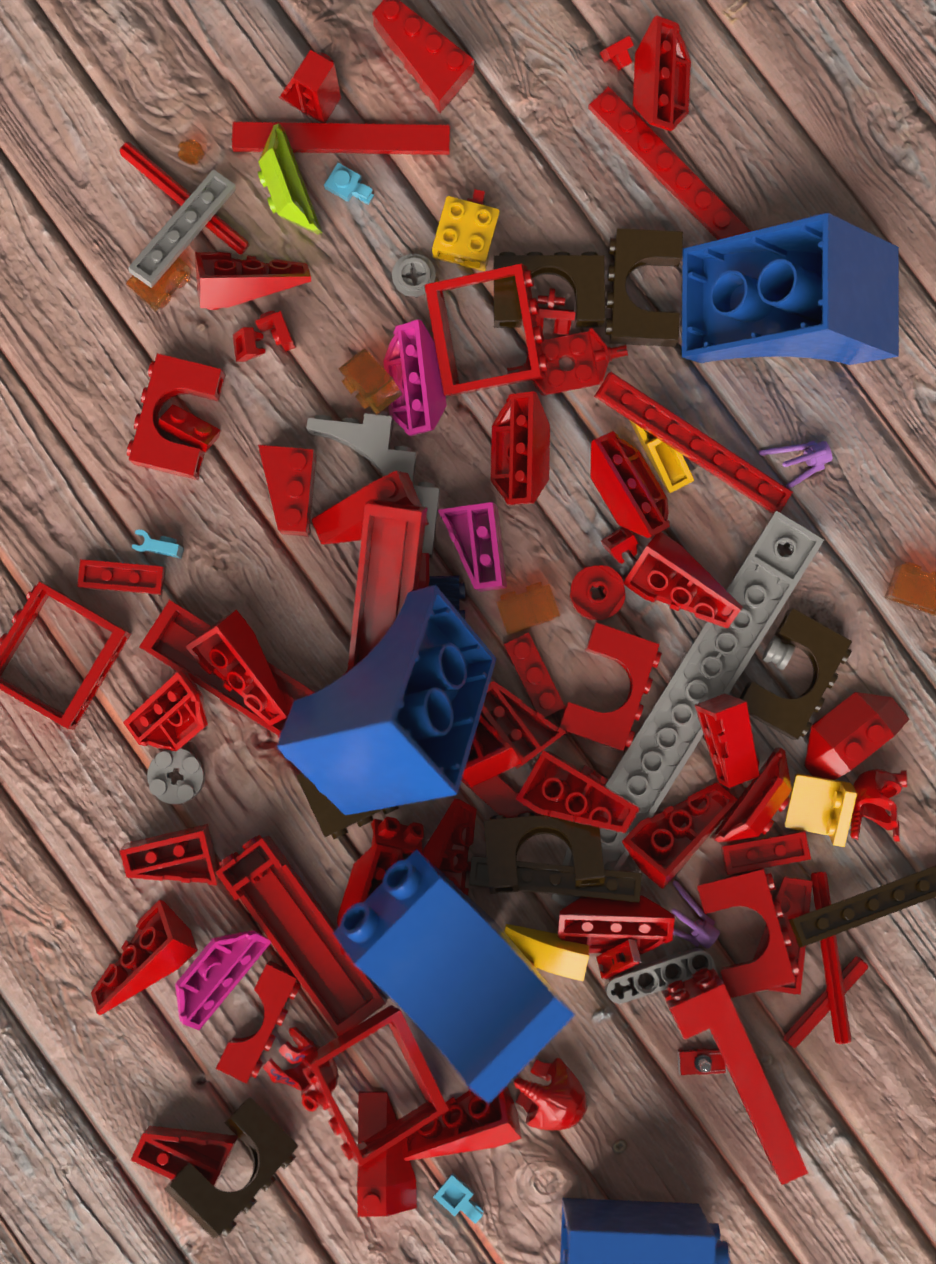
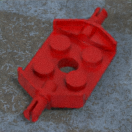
M589 328L587 332L546 339L540 343L542 354H546L548 359V370L545 371L546 377L530 381L542 396L601 385L608 363L614 358L628 356L627 346L625 344L612 348L607 347L593 328ZM529 354L527 355L526 363L507 368V374L531 370ZM563 358H570L573 360L575 367L570 371H564L560 368L559 361Z

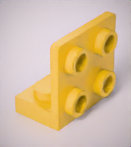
M447 196L432 246L433 258L486 271L488 253L499 217V209Z
M799 773L795 774L790 795L791 800L788 804L784 822L785 827L829 835L833 845L845 847L857 796L852 783Z

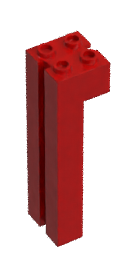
M371 499L365 503L348 668L342 676L353 669L376 647L399 615L407 593L418 590L427 507L409 504L400 505Z
M169 600L139 647L177 672L180 670L186 671L193 682L270 730L279 738L288 717L272 726L268 725L244 704V698L234 689L228 691L223 686L225 681L214 672L208 674L185 646L209 629L211 625L177 603ZM267 661L289 713L295 700L315 693V691Z
M260 835L255 836L242 846L245 850L240 855L238 852L232 853L219 862L221 868L215 873L236 901L240 898L339 1037L387 1003V998L377 984L360 970L349 956L341 954L340 943L333 934L336 927L269 835L263 838Z
M701 969L686 981L678 980L670 983L666 987L667 989L661 992L683 1039H688L710 1029L768 1161L781 1185L808 1174L727 989L715 969Z

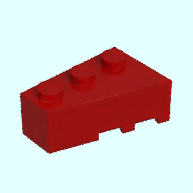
M495 681L489 684L481 716L510 744L522 761V764L515 766L516 769L523 766L567 733L545 719L542 714L535 712L525 705L522 700Z
M481 714L463 773V777L470 787L522 764V761L510 744L497 733Z
M149 1126L142 1134L131 1161L171 1180L185 1165L191 1163L215 1187L238 1136Z

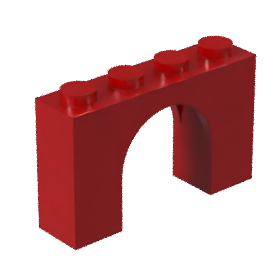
M157 353L155 361L152 360L149 365L148 376L150 381L148 387H144L142 391L141 403H143L141 414L138 413L134 421L136 433L134 440H130L127 447L128 460L137 466L198 480L205 454L201 449L174 443L163 438L159 427H157L159 413L168 400L183 394L219 402L226 375L219 368Z
M596 622L593 625L585 651L611 659L624 668L630 682L628 697L621 707L608 713L593 711L567 702L559 727L568 733L619 751H624L625 746L630 747L635 734L631 730L634 720L639 721L644 705L640 704L643 693L648 694L653 679L649 678L652 667L657 668L662 652L658 651L660 644Z
M762 868L699 884L697 888L705 914L731 907L744 906L758 912L764 918L769 928V942L760 956L747 962L721 968L722 979L730 998L796 983L795 975L800 974L796 958H789L787 947L792 946L788 930H782L779 918L784 916L780 902L773 901L771 890L776 888L772 874H766L765 869Z

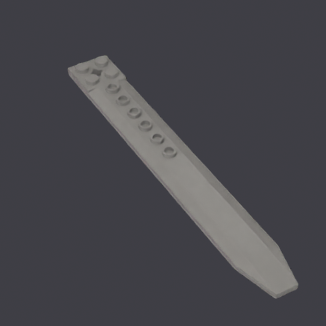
M775 511L726 590L743 608L728 629L710 622L705 623L636 734L631 746L628 747L605 785L640 809L626 833L600 828L604 870H620L629 855L622 840L640 821L653 817L702 738L703 731L695 705L724 693H730L824 541L821 537L778 511ZM787 542L790 544L789 550L792 553L790 556L785 554L782 557L779 555L780 550L777 546L778 544L784 545ZM568 847L562 865L574 867L572 853ZM553 894L551 899L564 907L581 898Z

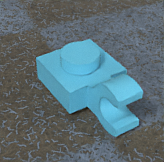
M339 162L324 184L326 190L349 202L353 195L369 205L374 197V194H372L373 189L360 183L362 181L361 175Z
M135 530L136 535L143 536L145 539L142 545L132 544V548L136 551H149L160 555L182 558L184 548L176 544V539L161 536L160 541L154 540L146 531Z
M454 1173L448 1177L433 1196L454 1216L461 1210L475 1224L483 1216L484 1210L470 1200L474 1195V1191Z

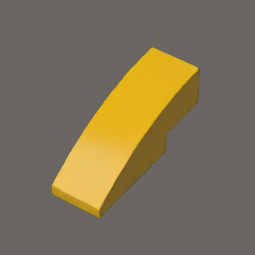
M630 421L645 453L668 493H672L694 481L681 453Z
M510 924L505 925L504 932L525 957L534 962V967L563 977L584 981L589 959V945L561 940L556 933Z

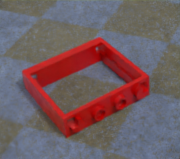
M517 264L424 284L444 396H454L546 377L545 371L548 370V359L546 354H542L540 343L544 342L542 327L537 326L535 316L539 314L537 299L532 298L531 287L534 286V279L531 275V269L528 270L527 266L523 264ZM515 276L531 370L459 384L443 291Z
M39 581L31 592L28 591L26 596L28 601L23 609H19L13 616V626L10 631L3 634L0 638V690L66 729L75 730L131 633ZM49 596L112 632L65 713L58 711L1 677Z
M390 1005L302 1058L306 1065L303 1072L311 1085L315 1084L319 1091L315 1095L316 1099L324 1111L328 1110L331 1116L328 1123L336 1136L340 1134L344 1142L340 1146L348 1161L353 1159L360 1167L449 1110L401 1010L393 1005ZM388 1024L426 1102L357 1145L318 1066Z

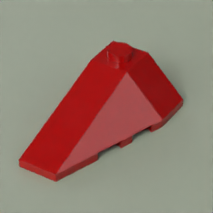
M396 470L368 484L311 519L321 545L361 540L365 503L371 499L394 502V504L422 506L409 474ZM427 517L425 526L429 525Z
M662 532L656 534L649 542L624 581L626 587L645 600L653 603L657 600L669 604L670 609L676 611L680 609L694 613L696 618L727 629L743 608L680 544Z
M237 609L185 646L208 674L214 672L225 681L223 686L228 691L234 689L244 698V704L268 725L272 726L289 716L288 708L256 635Z
M545 750L541 753L515 799L541 815L622 833L627 832L640 809L556 754Z
M455 798L423 849L422 854L468 896L469 888H465L466 871L471 869V862L467 861L468 850L474 840L477 809Z
M159 899L140 918L136 924L138 931L130 942L127 940L121 947L123 950L122 955L116 964L108 966L92 990L91 995L96 1014L102 1015L176 971L198 951L189 927L163 900Z
M506 1085L489 1103L469 1087V1090L457 1099L452 1097L446 1101L449 1109L447 1112L402 1140L403 1159L410 1161L495 1148L522 1139L518 1112L508 1086Z

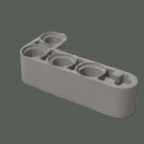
M694 947L627 969L606 979L604 988L609 999L614 1003L620 1004L667 989L666 987L674 981H686L701 969L708 968L710 970L714 968L716 972L717 970L711 955L702 948ZM696 955H704L705 964L703 967L693 968L692 959ZM669 964H677L679 967L678 974L674 977L665 976V968ZM642 973H650L652 975V981L647 986H640L638 984V977ZM631 977V982L636 990L632 991L630 986H626L630 984L627 978ZM617 982L621 986H626L621 989L622 994L617 995L615 991H611L615 989L614 984Z

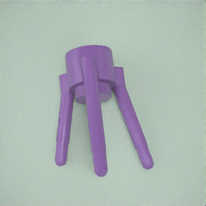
M811 441L805 444L759 451V455H771L805 450L802 456L785 461L782 464L783 467H788L805 461L808 466L813 465L812 468L786 485L788 489L799 484L815 472L825 469L824 464L832 461V452L826 441L819 443Z
M673 881V886L703 920L699 919L694 922L673 908L671 910L672 914L691 927L690 934L692 936L674 928L673 934L691 942L696 947L701 944L706 949L710 948L720 934V931L714 927L715 921L704 913L677 881Z

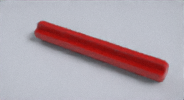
M858 956L854 957L842 971L845 994L868 970L869 966ZM827 988L783 1036L784 1040L793 1048H797L829 1013L830 1005Z

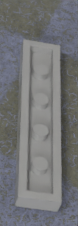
M213 169L128 267L129 273L152 288L235 192L236 185Z

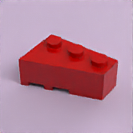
M310 50L279 98L318 122L326 123L341 99L334 61L322 52L317 54Z
M258 445L278 531L282 535L309 537L317 459L314 449Z
M724 693L696 704L695 708L718 782L731 788L759 777V760L755 753L747 701Z
M208 824L128 842L119 850L126 878L158 881L175 880L181 881V883L198 882L208 883V885H218L220 881L215 873L219 870Z

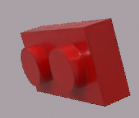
M174 404L159 418L157 426L190 445L201 449L205 453L219 438L221 431Z

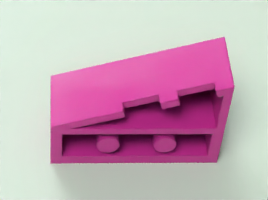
M493 502L438 509L474 589L479 592L506 589L507 582L498 506Z

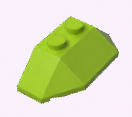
M278 123L273 126L258 161L261 168L258 171L259 179L263 187H268L271 195L267 198L273 214L277 212L281 218L317 235L323 232L285 129Z

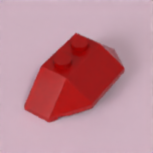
M657 15L653 18L635 52L633 107L650 125L672 131L689 114L691 60L685 42L679 33L681 31L679 23Z
M531 391L509 394L506 400L507 403L501 409L492 425L491 482L502 495L507 505L535 503L549 481L550 423L537 392Z
M614 431L594 439L591 442L590 478L617 524L646 538H650L669 528L668 498L640 451L627 441L619 438L618 434Z
M180 670L123 723L139 745H150L160 749L178 751L208 725L203 694L188 673Z
M853 692L811 725L804 766L812 776L836 780L850 772L891 740L908 722L909 718L892 697Z
M778 747L773 750L760 768V776L752 779L739 797L738 802L710 837L716 842H726L759 837L761 833L765 835L774 824L772 817L778 810L780 812L783 811L791 800L788 795L791 793L792 788L786 751Z
M375 843L353 864L337 916L338 927L346 911L357 903H363L383 883L388 869L396 862L404 860L402 850ZM340 944L341 954L344 956H348V954Z
M640 896L639 903L581 897L559 911L558 938L589 945V953H604L627 940H635L639 955L657 948L663 943L672 941L675 916L645 896Z

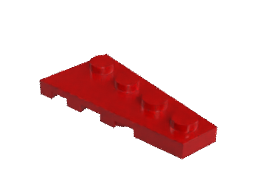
M783 877L775 899V901L780 902L784 916L779 918L782 930H788L792 946L787 947L789 958H796L800 974L795 975L796 983L767 989L769 991L801 995L806 946L799 947L789 920L809 913L812 880ZM767 923L753 959L760 956L768 945L770 935Z

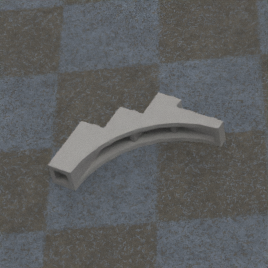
M372 410L371 414L364 413L363 424H359V420L352 418H343L342 422L332 421V417L326 415H315V419L308 418L306 429L310 435L329 438L352 448L368 459L383 476L396 470L409 474L412 484H414L416 452H411V448L404 446H395V450L390 449L393 418L388 416L387 412ZM419 482L418 486H414L422 507H427L426 517L429 525L425 526L422 553H429V558H432L440 488H435L433 483Z

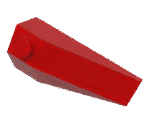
M195 252L197 293L200 308L209 310L229 308L311 282V273L307 263L278 259L271 260L270 263H263L257 260L256 256L248 255L246 260L232 258V253Z
M716 782L688 796V799L679 804L671 805L665 808L663 812L640 821L622 840V843L639 869L663 889L738 802V799Z
M364 1091L358 1093L359 1145L397 1121L387 1091ZM402 1140L361 1167L358 1165V1217H387L417 1208L416 1175L411 1162L403 1159Z

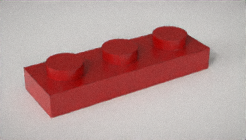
M80 559L77 587L163 595L165 567Z
M529 632L505 643L504 647L535 711L542 714L545 718L565 708Z
M805 831L721 846L727 875L811 860Z

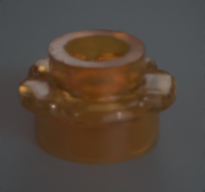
M192 139L179 143L178 147L180 150L178 156L182 161L190 165H197L199 160L203 159L204 151L200 143Z

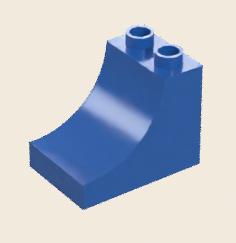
M825 213L683 248L682 357L698 363L749 357H801L829 360L847 365L899 357V247L830 213Z
M436 585L408 592L401 611L391 628L360 663L329 686L294 701L284 729L280 733L277 748L344 815L457 795L497 658Z
M417 849L406 860L393 864L386 872L383 883L363 903H357L350 907L344 914L340 926L333 932L352 962L402 1008L451 1063L466 1085L488 1103L575 1016L572 1010L496 921Z
M562 1198L560 1264H730L728 1241L720 1240L719 1224L708 1223L699 1203Z

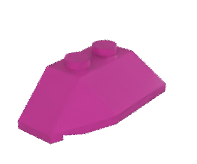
M415 320L395 327L394 337L389 344L383 361L389 415L410 436L434 430L447 406L435 342L422 320Z
M253 930L212 938L175 983L179 1021L186 1026L200 1030L271 944L268 937Z

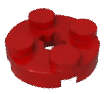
M593 565L582 569L574 577L570 586V600L574 609L581 616L589 620L602 621L614 616L621 609L625 601L626 593L622 577L617 571L606 565ZM602 586L604 588L602 592L605 595L604 599L597 598L594 600L591 597L593 593L590 589Z

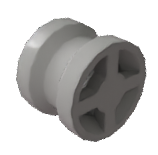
M773 636L763 654L762 661L766 663L773 662L778 669L784 670L792 657L795 645L791 643L785 644L781 642L779 637Z

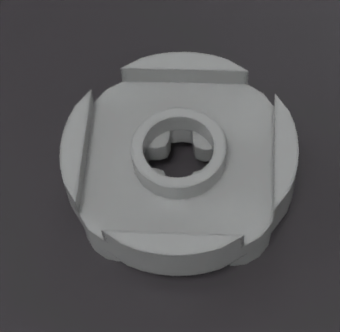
M181 748L178 751L166 750L158 753L148 768L147 780L150 792L159 800L168 804H182L191 800L201 791L204 785L205 770L203 765H201L200 760L194 753ZM175 768H178L179 773L183 775V780H178L177 784H173L172 779L169 778V773L174 772Z

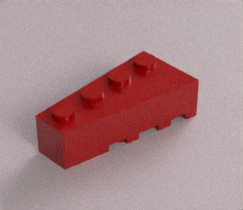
M383 0L372 12L374 28L392 52L398 56L408 73L418 82L424 94L431 99L437 111L441 113L473 76L474 59L400 0Z

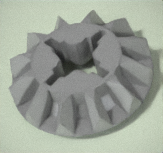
M408 254L401 257L394 265L392 271L393 283L396 289L404 294L405 297L418 298L426 294L424 284L434 283L436 279L434 265L427 257L420 254ZM411 266H414L417 274H422V277L417 279V286H414L410 278H406V276L411 275Z

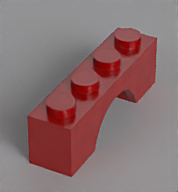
M272 961L265 965L254 988L264 1006L263 1024L260 1030L251 1036L232 1038L216 1067L217 1070L246 1084L251 1076L257 1078L264 1063L259 1059L264 1050L270 1051L276 1039L272 1032L276 1024L282 1026L289 1010L284 1007L289 998L295 999L301 987V984L297 983L298 979L291 970Z

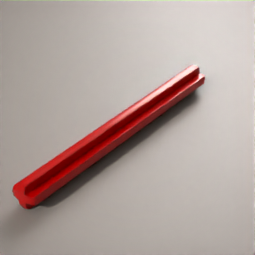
M125 142L120 148L119 152L123 158L179 205L182 206L190 197L191 193L130 142ZM216 214L205 225L238 254L241 255L248 249V241Z
M824 871L812 873V889L815 909L817 910L830 905L831 897L827 873ZM836 935L820 940L834 1040L837 1044H847L852 1039Z

